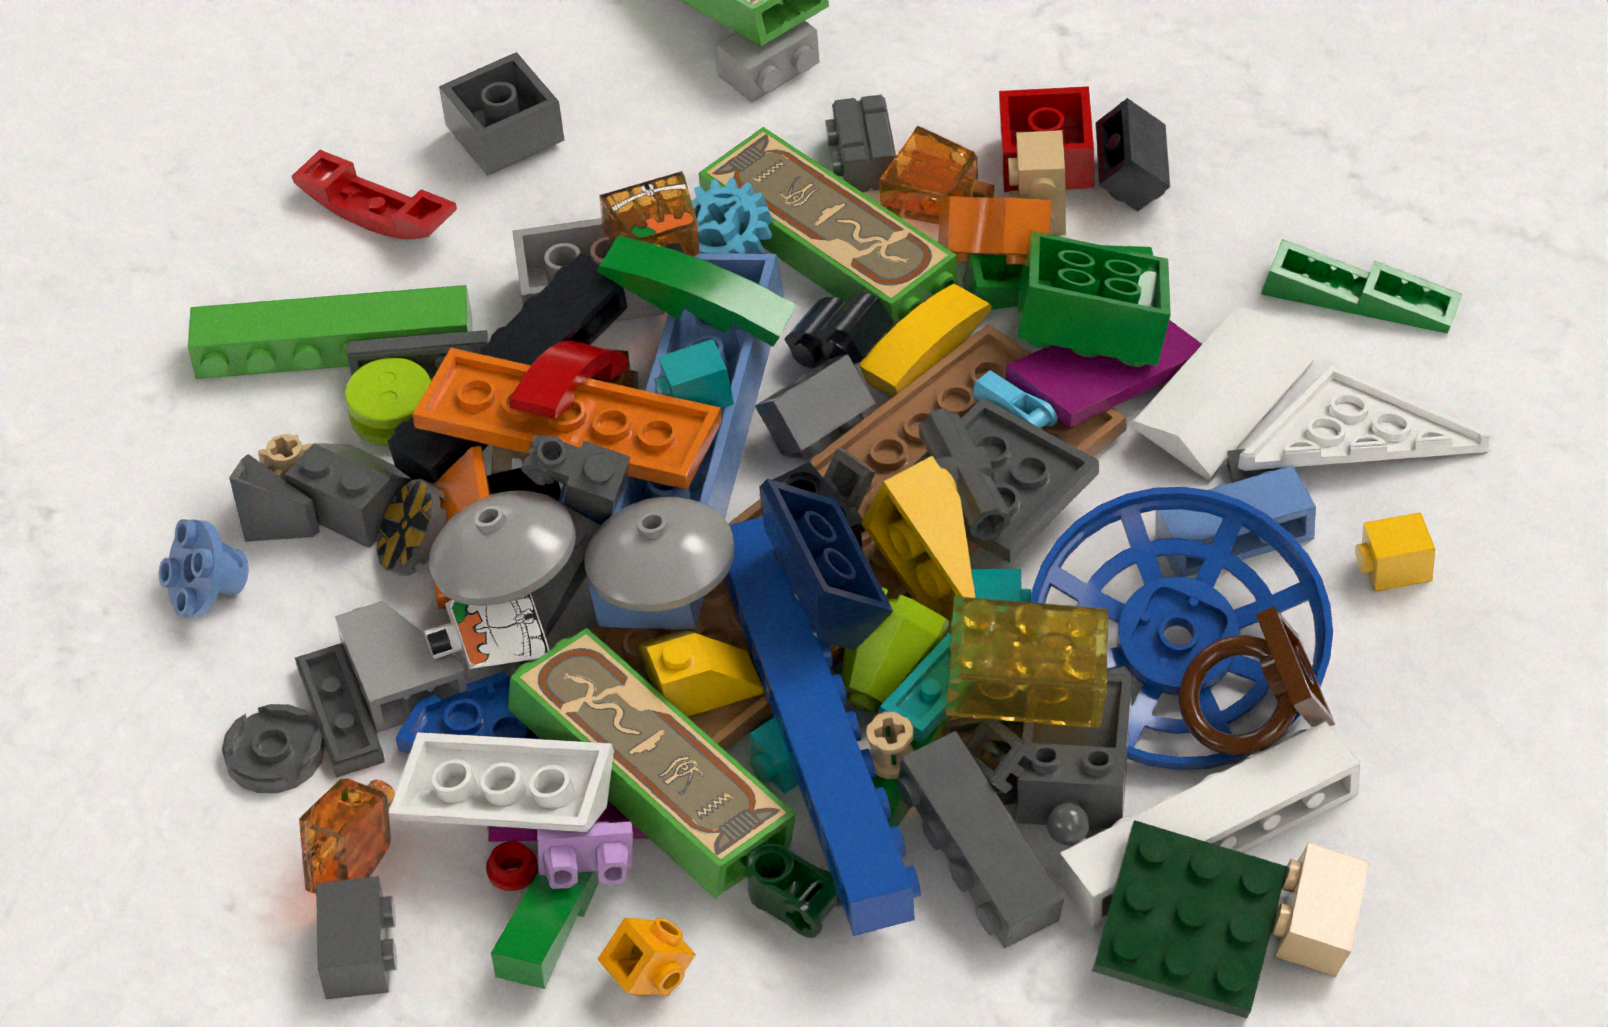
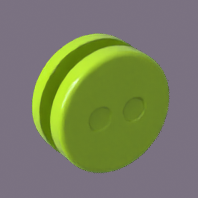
M403 358L378 359L359 368L350 377L345 388V400L349 419L356 434L370 443L389 446L387 441L391 438L394 430L399 424L408 421L413 416V412L431 383L425 369L417 363Z

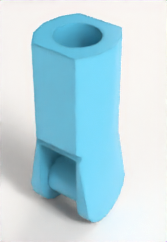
M991 370L979 378L974 385L972 395L975 401L978 402L985 398L1040 429L1044 426L1051 427L1058 420L1057 414L1050 404L1023 392Z

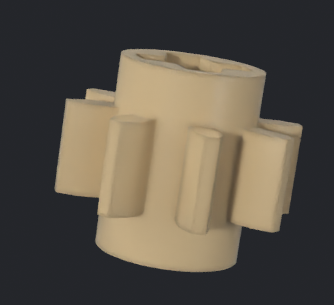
M283 434L273 437L268 442L266 449L258 451L260 463L286 481L285 473L309 449L312 443L302 446L296 434Z

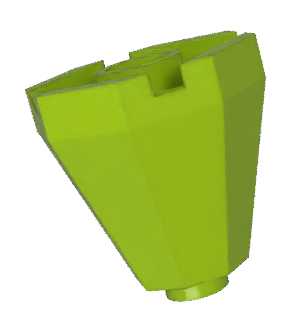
M882 587V589H883V591H884V593H885V595H886L887 592H888V589H885V588ZM901 594L898 600L889 599L894 612L855 651L847 648L844 650L842 680L845 691L850 694L847 701L868 713L875 714L877 708H880L886 699L954 628L949 627L950 622L947 618Z

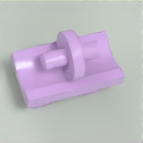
M595 822L588 832L537 829L538 874L546 875L552 889L571 888L574 884L578 883V873L598 871V880L605 885L624 884L627 879L628 869H633V831L631 822Z

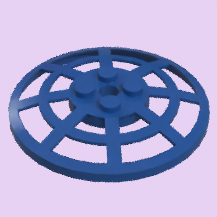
M1189 487L1150 488L1127 493L1098 505L1077 519L1056 540L1043 560L1032 588L1028 614L1029 648L1035 669L1099 673L1126 666L1128 671L1143 684L1133 706L1131 705L1127 759L1146 766L1173 770L1209 769L1236 763L1253 753L1245 755L1218 753L1209 756L1175 757L1149 753L1134 748L1145 727L1154 731L1174 734L1190 733L1183 719L1152 715L1162 693L1179 695L1182 677L1192 659L1209 644L1225 637L1240 635V629L1258 623L1255 614L1272 606H1275L1282 613L1309 601L1313 614L1315 630L1312 668L1321 688L1331 657L1333 639L1331 605L1323 580L1308 553L1289 531L1266 513L1242 500L1215 491ZM1182 509L1209 513L1223 519L1211 545L1187 539H1158L1150 541L1141 513L1154 510ZM1118 520L1122 521L1130 548L1121 551L1106 561L1091 576L1087 584L1061 568L1068 556L1085 539L1106 525ZM1241 527L1257 534L1272 546L1293 569L1300 582L1272 594L1265 582L1251 567L1230 553ZM1185 556L1204 561L1195 579L1188 577L1163 578L1156 557ZM1137 565L1144 586L1132 594L1126 604L1101 592L1117 574L1129 566ZM1222 569L1228 571L1241 581L1256 601L1233 610L1228 600L1214 588ZM1051 586L1078 602L1075 608L1072 627L1073 649L1076 657L1047 661L1044 651L1042 624L1045 603ZM1091 610L1118 623V647L1090 653L1087 629ZM1172 626H1181L1190 632L1192 640L1185 645H1174L1166 639L1164 632ZM1242 655L1234 656L1219 662L1208 672L1201 685L1199 703L1205 719L1215 729L1223 733L1232 734L1228 724L1252 710L1267 694L1270 687L1263 674L1260 662ZM1227 672L1255 682L1253 687L1240 700L1221 711L1210 690V687L1218 683ZM1298 711L1291 725L1280 738L1285 736L1302 718Z

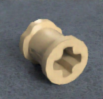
M884 712L876 715L873 721L868 724L867 740L871 746L870 753L876 774L885 779H898L901 758L914 751L910 744L913 740V726L908 718L901 716L897 712ZM886 726H890L891 737H886ZM896 754V765H892L891 755Z

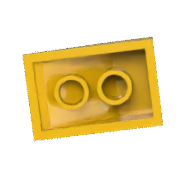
M930 456L885 480L861 524L913 600L947 618L950 622L949 627H955L968 613L976 597L960 495L957 492V486L952 475L946 469L940 468L933 456Z

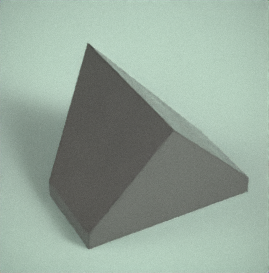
M247 454L240 460L230 475L229 480L245 542L314 537L320 532L311 498L251 455Z

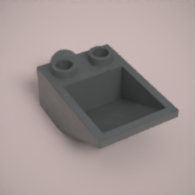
M1030 669L1022 740L1038 753L1032 761L1023 756L1019 762V765L1025 770L1018 778V823L1047 825L1050 836L1056 842L1063 845H1073L1080 842L1086 836L1089 828L1108 829L1119 819L1123 818L1133 675Z

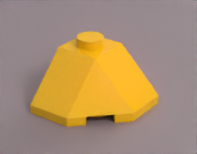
M684 629L636 644L638 654L651 685L687 717L764 694L763 686L746 650Z

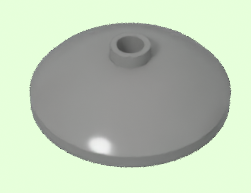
M507 491L484 497L460 510L442 528L430 551V573L439 590L456 602L487 606L519 599L545 585L564 567L575 545L576 530L574 523L565 506L558 500L545 494L529 491Z
M658 497L631 504L608 518L591 537L585 551L584 562L588 580L601 598L623 609L656 612L687 605L712 591L724 579L731 568L735 555V544L728 522L710 506L685 498Z

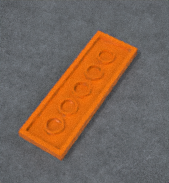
M450 348L413 412L415 428L524 453L531 449L530 444L535 435L556 436L563 442L581 448L584 440L630 456L629 477L688 490L722 422L720 407L594 379H588L576 387L574 406L555 419L509 408L510 399L531 365Z

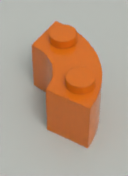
M941 197L938 243L956 254L958 263H967L969 254L1006 255V264L1023 265L1031 231L1044 234L1050 233L1051 200L1009 197Z

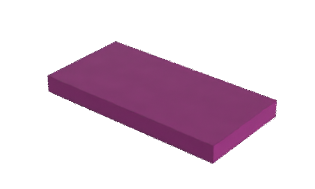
M1169 320L1158 366L1145 364L1141 367H1134L1122 363L1118 358L1104 355L1084 357L1076 354L1070 348L1052 345L1049 348H1042L1008 364L1005 378L1023 392L1050 404L1055 410L1057 418L1071 428L1171 380L1200 348L1202 343Z

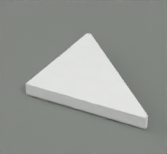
M1330 365L1240 454L1238 468L1248 471L1285 468L1292 465L1300 467L1488 452L1491 449L1494 435Z

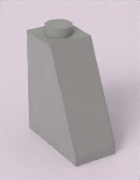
M380 601L335 616L341 643L343 644L376 733L404 724L418 700L438 694L441 700L467 691L466 684H468L463 663L452 654L433 660L425 634L385 602Z

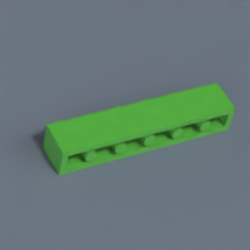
M467 285L190 307L188 350L195 378H217L350 367L347 356V341L472 331V312Z

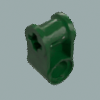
M778 844L760 845L751 851L747 858L748 894L752 904L788 924L798 934L808 938L816 937L822 930L821 922L834 907L842 906L830 872L814 866L790 852L784 846Z

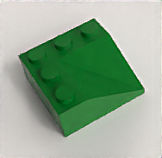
M1031 231L1019 280L1017 338L1025 339L1028 344L1040 348H1049L1052 345L1070 348L1076 354L1084 357H1097L1098 355L1118 358L1122 363L1134 367H1141L1145 364L1158 366L1171 316L1168 258Z

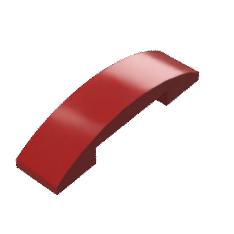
M323 150L316 152L292 175L294 184L328 210L364 229L393 238L422 239L429 237L457 210L455 202L421 189L413 197H409L358 177L353 162Z
M575 341L559 342L547 349L531 365L516 387L510 399L509 408L555 419L574 406L575 389L577 386L591 377L611 381L628 369L629 359L621 352Z

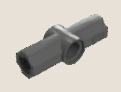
M946 408L929 412L928 417L918 424L919 436L929 456H933L940 468L946 469L952 475L957 486V492L960 495L966 529L971 537L981 538L983 542L999 537L1001 532L1011 525L1010 512L995 486L993 468L987 452L982 446L975 447L958 413L949 412Z

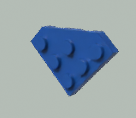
M505 671L468 683L466 684L467 691L440 700L438 694L418 700L397 734L396 743L399 751L410 754L417 732L524 739L540 738L508 710L510 676L507 677Z

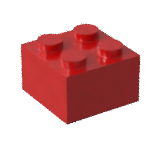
M1089 86L999 91L1004 192L1018 191V185L1009 186L1008 158H1017L1016 133L1062 130L1065 189L1094 188V142Z

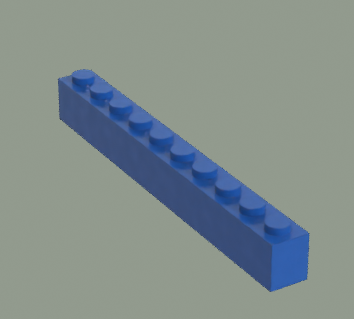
M763 517L731 524L729 526L733 534L735 555L731 568L723 580L773 717L776 718L790 757V764L852 934L856 936L914 921L913 898L921 896L918 876L913 865L905 867L901 857L906 856L901 831L898 826L889 827L886 819L891 817L888 798L883 787L875 788L872 779H876L873 759L869 749L860 750L857 743L861 741L859 723L855 712H846L843 704H847V696L841 675H832L829 668L833 667L830 647L818 640L810 629L811 622L802 604L793 595L791 590L792 584L783 566L773 555L774 547L764 529Z

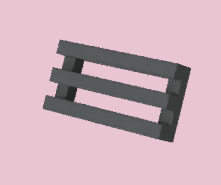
M991 714L986 715L965 743V746L987 780L1005 794L1012 787L1006 781L1009 774L1012 772L1019 778L1025 770L1018 764L1021 758L1025 756L1032 761L1038 753ZM991 730L1012 746L1007 754L986 737ZM979 746L1000 762L995 771L974 754Z

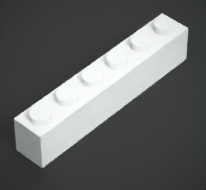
M1326 721L1308 730H1299L1286 741L1266 751H1257L1248 756L1244 762L1221 773H1212L1199 784L1177 795H1168L1162 798L1155 806L1133 817H1123L1115 822L1112 827L1088 839L1083 838L1080 842L1070 845L1066 850L1060 852V884L1094 928L1106 920L1128 835L1134 820L1243 853L1357 796L1359 792L1361 763Z

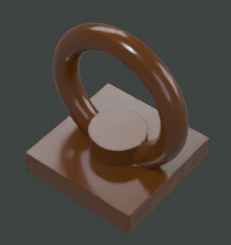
M1275 606L1255 614L1265 639L1250 635H1235L1219 639L1203 648L1192 659L1184 672L1179 688V707L1182 719L1192 736L1202 745L1213 751L1228 755H1245L1260 751L1273 744L1286 732L1297 711L1311 727L1324 721L1329 726L1335 725L1298 633ZM1234 656H1252L1260 659L1263 674L1278 701L1276 709L1267 722L1254 731L1238 735L1223 733L1210 725L1201 711L1199 703L1201 685L1208 672L1219 662Z

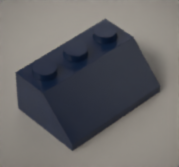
M766 479L761 484L764 529L774 547V557L783 566L792 584L791 590L793 595L802 604L811 622L810 629L812 633L826 645L833 644L855 651L894 611L847 519L835 499Z

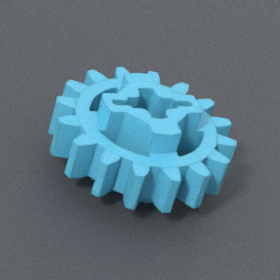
M730 178L726 187H720L718 181L714 179L711 181L710 190L705 192L701 187L697 186L694 188L697 196L694 200L687 198L681 200L684 210L690 212L694 220L692 223L675 227L671 231L676 243L681 245L685 254H749L750 252L762 254L764 249L760 239H771L772 234L768 225L773 222L768 206L761 192L755 194L752 185L748 182L739 189L735 178ZM677 212L674 214L676 217H681L683 215V212Z

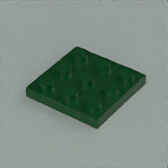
M1134 820L1128 835L1092 971L1248 1018L1252 1010L1288 866Z

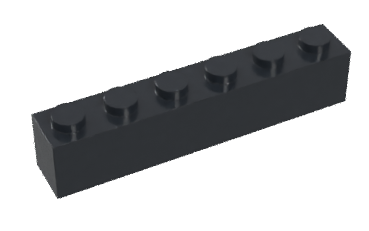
M580 253L569 265L562 266L555 273L552 281L537 296L530 297L522 306L521 311L505 327L498 328L492 334L489 342L477 354L532 365L547 349L559 342L575 341L591 345L628 308L624 287L598 273L597 269L600 265ZM413 416L408 421L399 424L391 438L387 441L395 468L412 480L422 479L432 484L471 447L481 446L483 452L489 446V444L415 428Z

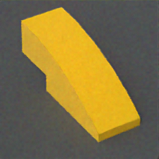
M952 284L936 293L898 322L862 360L859 367L867 384L892 398L964 343L991 311V305L956 284Z

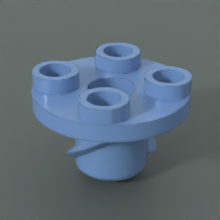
M181 519L175 528V538L170 549L169 558H164L161 561L158 576L161 586L168 587L170 600L176 614L183 617L199 618L209 612L218 594L236 595L243 590L248 579L249 565L245 554L241 550L233 549L221 542L220 536L212 523L205 520Z

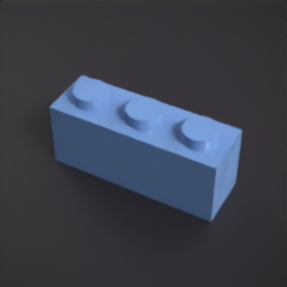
M1293 465L1275 471H1266L1258 476L1230 484L1218 485L1213 489H1209L1210 491L1242 500L1266 513L1289 531L1298 543L1312 540L1315 537L1316 505ZM1182 509L1156 510L1155 538L1157 540L1187 539L1211 545L1223 518L1209 513ZM1241 527L1230 553L1244 560L1275 551V549L1257 534ZM1165 556L1176 577H1185L1198 573L1204 561L1185 556Z

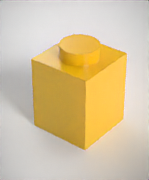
M1421 512L1363 523L1362 544H1357L1355 547L1356 560L1361 574L1368 573L1375 592L1433 581L1435 546Z

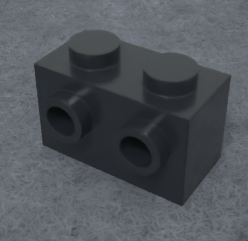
M1126 98L1095 122L1099 186L1107 190L1117 201H1123L1136 211H1139L1151 201L1160 198L1170 188L1166 124Z

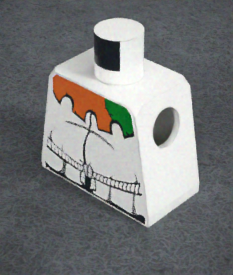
M531 593L510 602L487 606L468 605L450 600L445 605L451 622L424 631L433 660L461 651L467 670L539 659L550 652Z

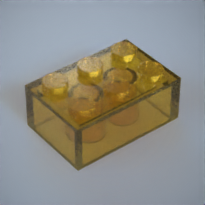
M954 596L949 632L945 715L1100 728L1107 691L1108 609Z

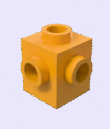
M624 918L597 960L627 994L636 996H669L683 981L685 971L696 954L682 940V931L672 922L663 918H657L656 920Z

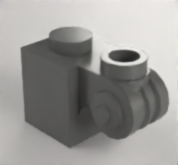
M535 435L530 444L531 449L527 452L528 458L524 460L521 467L522 471L539 485L553 484L554 481L565 485V505L605 519L610 518L615 512L627 480L631 457L584 440L581 448L563 442L556 436Z

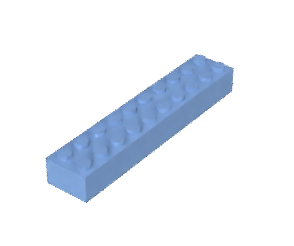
M686 253L751 280L784 298L776 254ZM685 309L678 320L668 314L646 391L658 394L655 378L662 376L658 356L713 339L727 368L734 405L721 408L722 422L688 490L628 476L614 514L639 501L658 497H679L708 505L726 518L768 360L770 345L733 323L725 334ZM590 582L588 584L599 627L696 630L705 597L703 596L692 603L670 610L640 612L623 609L607 602L595 592Z

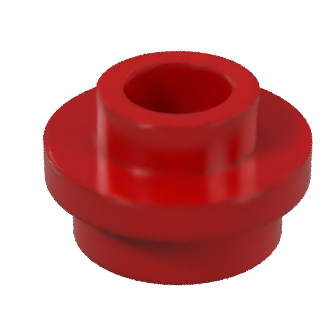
M503 842L492 850L487 860V877L490 883L500 890H521L529 886L538 873L536 855L521 842Z

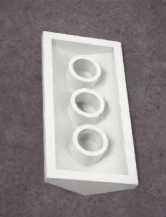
M1237 306L1134 419L1131 427L1207 481H1210L1227 461V451L1237 450L1312 365L1314 358L1283 319Z
M417 732L388 814L391 820L588 832L607 807L614 749L612 743Z

